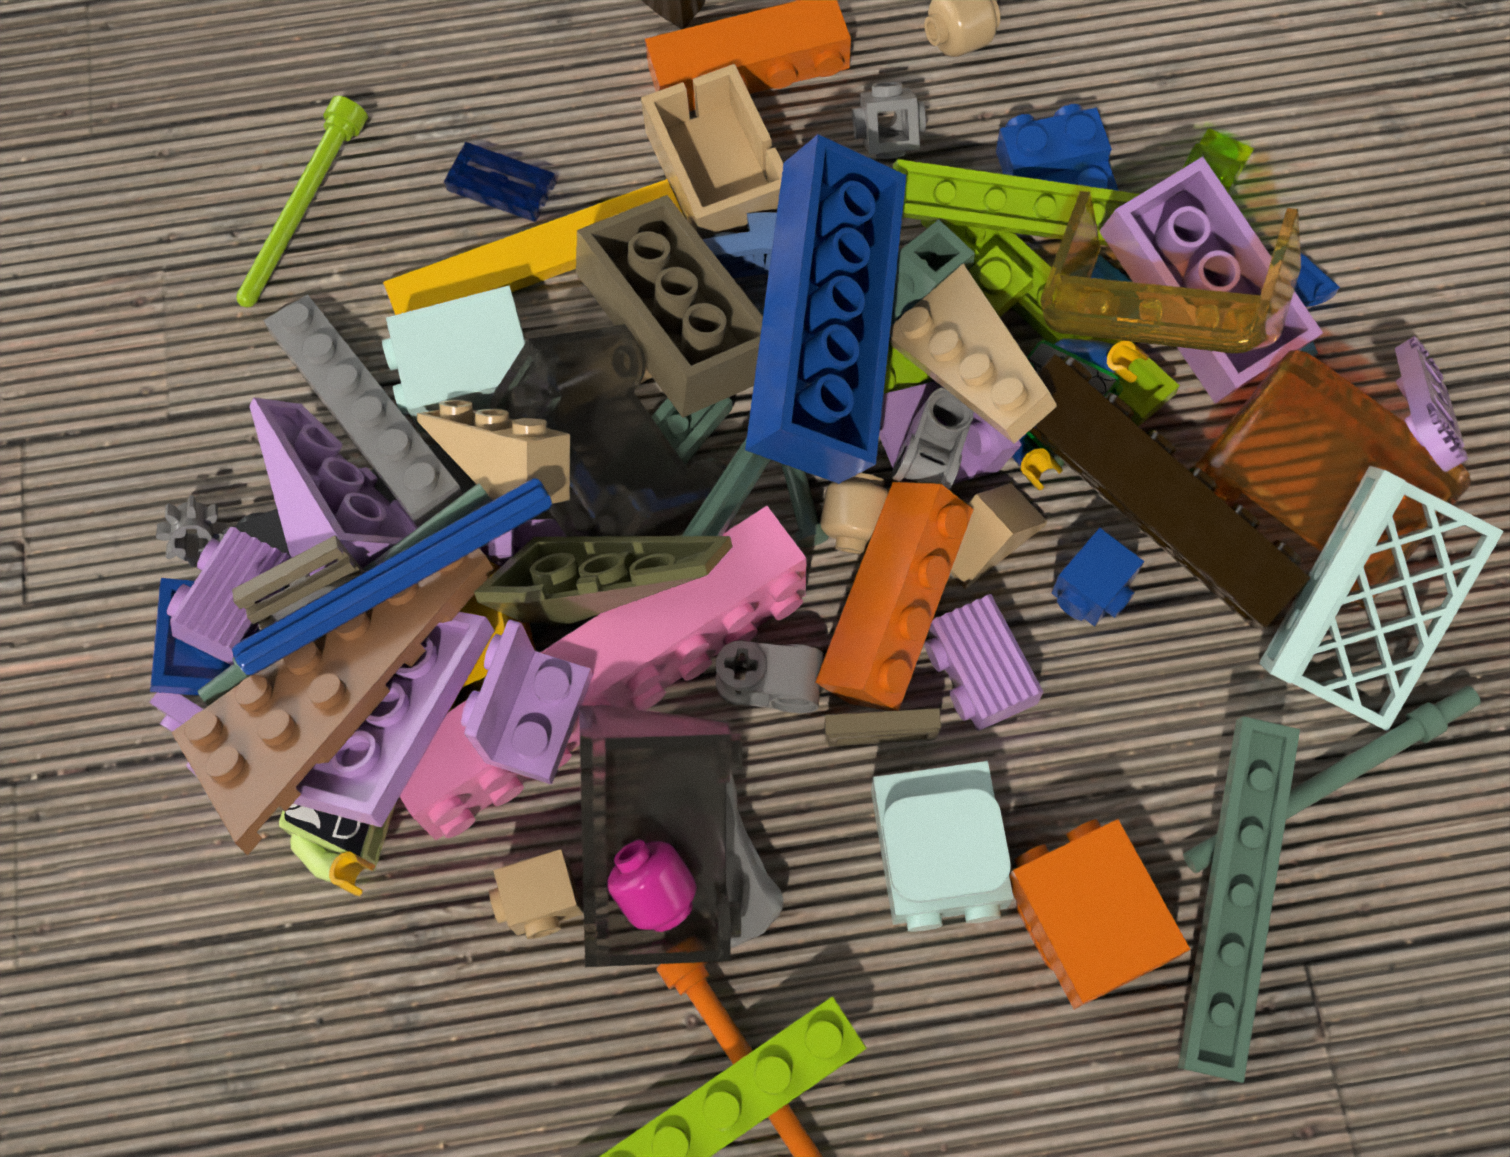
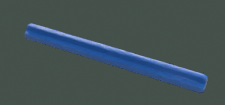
M532 478L235 644L232 652L236 663L246 675H254L549 510L553 504L548 492L538 478Z

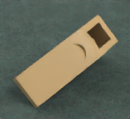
M464 400L442 401L439 403V410L417 413V422L476 484L479 483L491 499L495 500L532 478H538L548 492L552 504L570 500V434L547 428V422L542 419H509V412L506 410H473V403Z

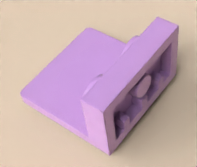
M936 381L883 394L879 436L892 468L906 440L912 420L932 392L939 388H944ZM974 412L961 453L962 461L953 484L998 472L1020 448V441L1018 440L1013 444ZM935 416L938 422L948 426L943 419ZM903 478L900 481L907 483H916L906 478Z
M509 619L503 634H495L489 643L484 660V668L488 670L480 692L474 690L469 695L463 709L461 724L466 727L465 736L486 764L552 785L593 674L590 668L536 652L522 623Z

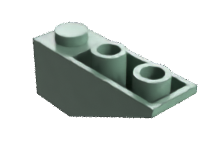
M937 220L898 252L891 326L962 264L965 265L967 270L973 267L975 253L940 220Z

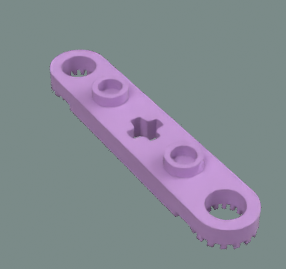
M1413 336L1395 348L1402 376L1396 380V384L1408 401L1411 415L1405 418V422L1416 440L1423 447L1425 446L1440 468L1448 472L1468 460V456L1463 449L1465 445L1447 387L1443 383V375L1434 363L1433 358L1426 359L1429 356V352L1427 349L1425 350L1418 338Z

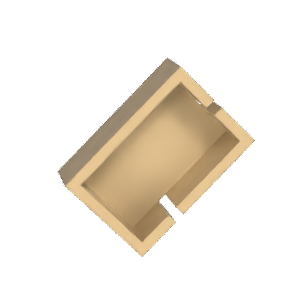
M735 64L693 79L697 118L690 120L687 89L683 82L641 97L647 137L684 217L701 239L711 238L721 232H748L747 213H777L783 162L776 147L772 148L771 137Z

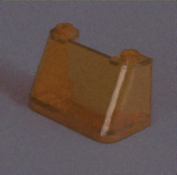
M1290 350L1282 357L1195 464V467L1201 469L1216 482L1218 489L1214 493L1222 500L1235 501L1243 493L1320 552H1322L1369 466L1386 470L1406 480L1405 482L1453 506L1469 488L1471 483L1470 475L1462 464L1448 472L1443 471L1425 446L1423 447L1416 440L1403 420L1317 358L1300 350ZM1404 495L1392 516L1398 536L1428 527L1422 504ZM1435 511L1439 523L1445 515ZM1384 530L1378 542L1388 539L1386 530ZM1427 537L1401 545L1405 561L1410 558ZM1391 548L1370 554L1364 565L1369 586L1391 580L1398 572ZM1357 579L1350 592L1360 589ZM1378 594L1372 595L1373 600L1376 598ZM1363 598L1350 602L1356 603L1365 610Z

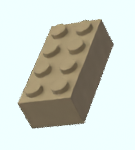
M668 195L577 230L576 274L682 418L754 386L763 316Z

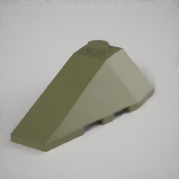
M730 536L533 537L474 593L478 603L523 623H548L551 627H564L707 576L733 545Z

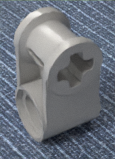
M939 388L932 392L911 422L906 440L894 464L891 478L899 482L906 478L916 483L942 484L950 490L962 461L961 453L974 412L945 388ZM935 416L943 419L948 426L938 422Z
M745 640L733 641L725 645L718 653L715 676L716 689L724 700L735 705L774 708L789 713L814 712L819 708L821 686L815 683L823 663V653L817 648L800 644L775 645ZM743 666L747 668L745 680L734 679L736 667Z

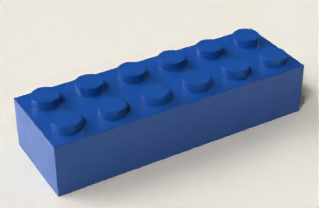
M819 134L783 163L745 450L839 484L876 465L906 175Z

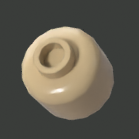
M932 0L928 9V17L924 22L926 36L932 45L937 46L940 51L950 57H959L983 48L993 41L996 30L999 27V6L996 0Z
M859 473L839 484L832 482L828 485L820 524L826 535L836 539L835 549L847 553L865 554L889 489L884 487V479L870 474Z

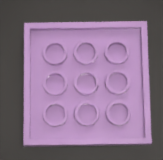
M459 612L452 621L438 623L421 643L426 651L412 667L404 663L385 684L390 692L329 763H316L296 786L301 795L293 804L382 828L495 630L485 616ZM188 762L186 767L195 775L193 769L191 768Z

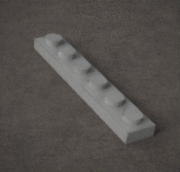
M308 294L263 320L270 334L417 527L424 524L463 495L459 484Z

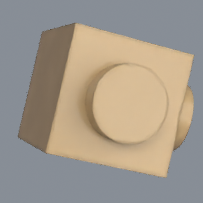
M562 849L493 870L498 887L489 890V897L498 924L507 921L508 927L516 935L526 933L527 939L542 938L561 930L559 922L584 914L569 860Z

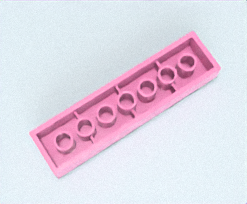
M765 506L723 534V536L731 537L733 547L707 576L600 613L540 652L590 668L593 674L558 769L569 761L572 756L570 751L588 739L591 743L604 739L619 726L617 720L635 708L641 712L654 706L665 696L666 691L664 689L683 677L685 681H688L702 674L712 664L711 658L717 655L725 645L733 641H751L758 633L757 627L772 617H775L776 620L784 619L802 605V598L806 596V557L768 506ZM466 701L446 714L399 796L411 816L435 840L442 836L452 838L461 834L475 822V814L492 803L495 806H500L509 802L524 789L522 783L530 779L529 777L486 764L465 736L466 727L461 724Z

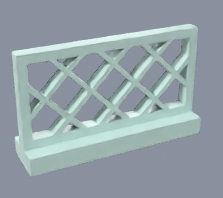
M1369 466L1309 573L1311 578L1300 589L1259 664L1270 674L1290 684L1293 683L1388 731L1504 531L1405 482L1406 480L1386 470ZM1405 495L1422 504L1428 527L1398 536L1392 516ZM1435 511L1452 520L1438 523ZM1466 526L1482 534L1470 556L1449 561L1441 532ZM1386 530L1388 539L1378 542L1382 533ZM1431 536L1439 565L1409 574L1401 545ZM1391 548L1399 577L1369 586L1364 565L1370 554ZM1462 568L1455 580L1453 571ZM1442 574L1448 592L1441 606L1420 612L1412 583ZM1357 579L1360 589L1350 592ZM1402 586L1411 615L1380 624L1372 595ZM1363 598L1371 627L1341 636L1335 619L1342 604ZM1433 619L1426 630L1423 621ZM1414 624L1419 644L1413 655L1391 661L1383 633ZM1329 629L1332 639L1321 642ZM1374 636L1382 665L1352 673L1344 645ZM1335 648L1343 674L1342 677L1319 683L1303 675L1314 654ZM1404 669L1397 681L1395 671ZM1385 674L1391 693L1378 713L1361 704L1355 683ZM1346 686L1350 698L1334 691V689Z

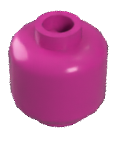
M637 840L626 845L617 853L614 858L616 865L612 869L607 881L608 891L633 926L641 930L653 929L656 932H664L679 925L687 918L693 908L692 901L697 890L696 881L672 845L664 841H654L646 844L643 840Z

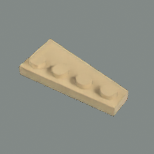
M964 264L950 274L913 308L905 312L890 327L889 342L892 347L1013 444L1057 407L1049 390Z

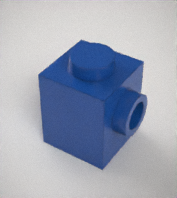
M1099 528L1059 574L1051 594L1057 597V603L1065 613L1079 621L1085 619L1095 627L1106 613L1116 618L1131 600L1135 591L1129 588V586L1135 580L1144 560Z

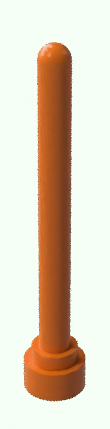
M695 942L690 943L667 958L656 970L669 989L675 987L680 996L688 995L732 1064H735L753 1050L706 981L710 976L704 967L708 963L707 959ZM786 1104L768 1117L793 1157H823L789 1104Z

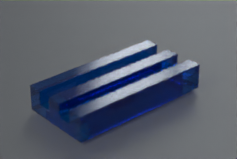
M468 142L464 143L444 179L447 191L536 222L540 216V206H545L548 201V191H553L557 183L555 173ZM469 161H471L476 164L488 167L490 169L502 172L504 174L516 177L518 179L533 183L536 185V187L534 189L526 185L509 180L508 177L505 175L496 173L494 171H491L489 173L467 164Z

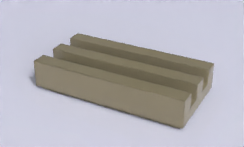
M336 535L235 587L232 589L233 602L239 609L245 608L247 618L253 624L258 622L259 629L262 630L364 573V570ZM335 559L338 560L336 563H334V564H332V565H330V566H328V567H326V568H324V569H322V570H320V571H318V572H316L315 574H313V575L310 576L309 573H311V572L315 571L316 569H318V568H320V567H322V566H324V565H326V564H328V563L334 561ZM289 584V587H288V588H286V589H284V590H282V591L276 593L275 595H273V596H271V597H269V598H267V599H265V600L259 602V599H261V598H263V597H265V596H267V595H269V594L275 592L276 590H278V589H280V588H282V587H284V586H286V585Z
M940 708L825 715L824 719L825 744H828V746L932 741L937 738L941 730Z

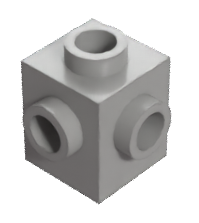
M890 81L873 84L872 92L860 93V108L852 109L855 139L863 138V144L870 155L876 154L877 158H897L906 155V151L919 150V132H925L926 115L923 101H917V97L909 88H902L901 82ZM894 111V117L889 123L882 124L878 122V112Z

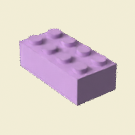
M1204 157L1199 158L1115 209L1099 231L1215 404L1294 355L1323 334Z

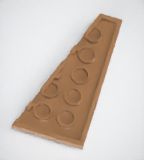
M480 549L475 550L260 672L247 677L236 687L171 732L235 844L247 856L262 840L257 831L279 807L286 812L301 795L296 786L316 763H329L387 696L390 690L385 684L404 663L412 667L426 651L421 643L437 624L452 621L473 597L474 591L495 571L493 566Z

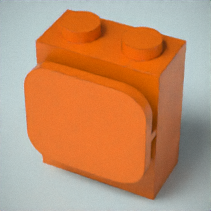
M1093 819L1068 832L1066 836L1069 843L1049 852L1046 844H1042L1021 854L1014 859L1018 868L1012 870L1009 875L1019 916L1044 963L1054 971L1074 1010L1179 958L1191 950L1118 819L1102 827L1098 819Z

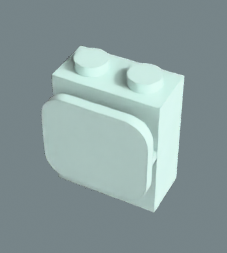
M510 286L386 317L390 338L382 340V346L390 370L398 369L401 384L393 385L396 404L404 416H411L419 433L426 430L417 422V413L439 410V403L442 401H470L473 403V410L478 411L483 409L511 410L513 407L541 400Z
M988 761L873 777L871 794L893 925L907 923L908 931L917 932L942 927V918L965 915L966 923H982L1001 918L1000 910L1007 909L1014 898L1009 876L1011 864L999 804L994 797Z

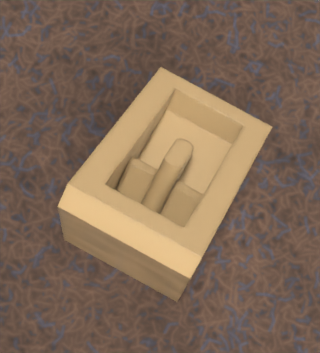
M1012 483L978 493L968 503L974 510L950 572L964 589H967L1047 524V520Z

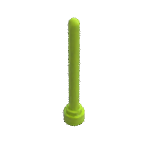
M333 96L323 114L326 120L323 124L326 132L237 292L236 299L242 307L249 308L256 304L344 141H350L352 136L360 134L368 119V114L356 102L343 96Z

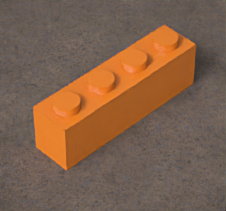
M797 0L645 38L648 68L655 91L657 92L683 82L687 89L689 112L695 110L693 79L733 64L736 65L749 94L772 88L782 89L795 82L819 76L829 77L839 71L850 69L851 37L837 0Z
M892 482L815 681V683L849 704L887 711H899L974 510L942 484Z

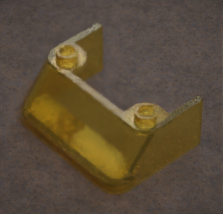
M1080 191L1041 295L1044 320L1049 328L1063 334L1225 353H1243L1266 348L1275 343L1282 334L1301 269L1299 211L1293 208L1286 209L1261 295L1091 278L1101 247L1091 193Z

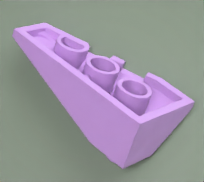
M253 397L250 410L291 558L336 535L363 569L418 528L397 500L390 503L374 488L378 478L367 467L358 469L339 454L343 444L302 404ZM335 559L334 561L316 569L315 571L309 573L310 576L336 563L338 560Z

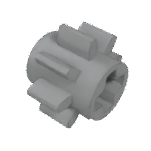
M189 496L188 502L178 507L170 503L165 506L167 522L157 524L156 539L162 541L169 540L166 545L167 559L177 556L182 560L188 561L190 567H194L205 546L212 538L218 541L223 539V530L227 529V524L216 522L218 518L217 504L206 507L196 502L194 496ZM187 529H197V533L189 534Z

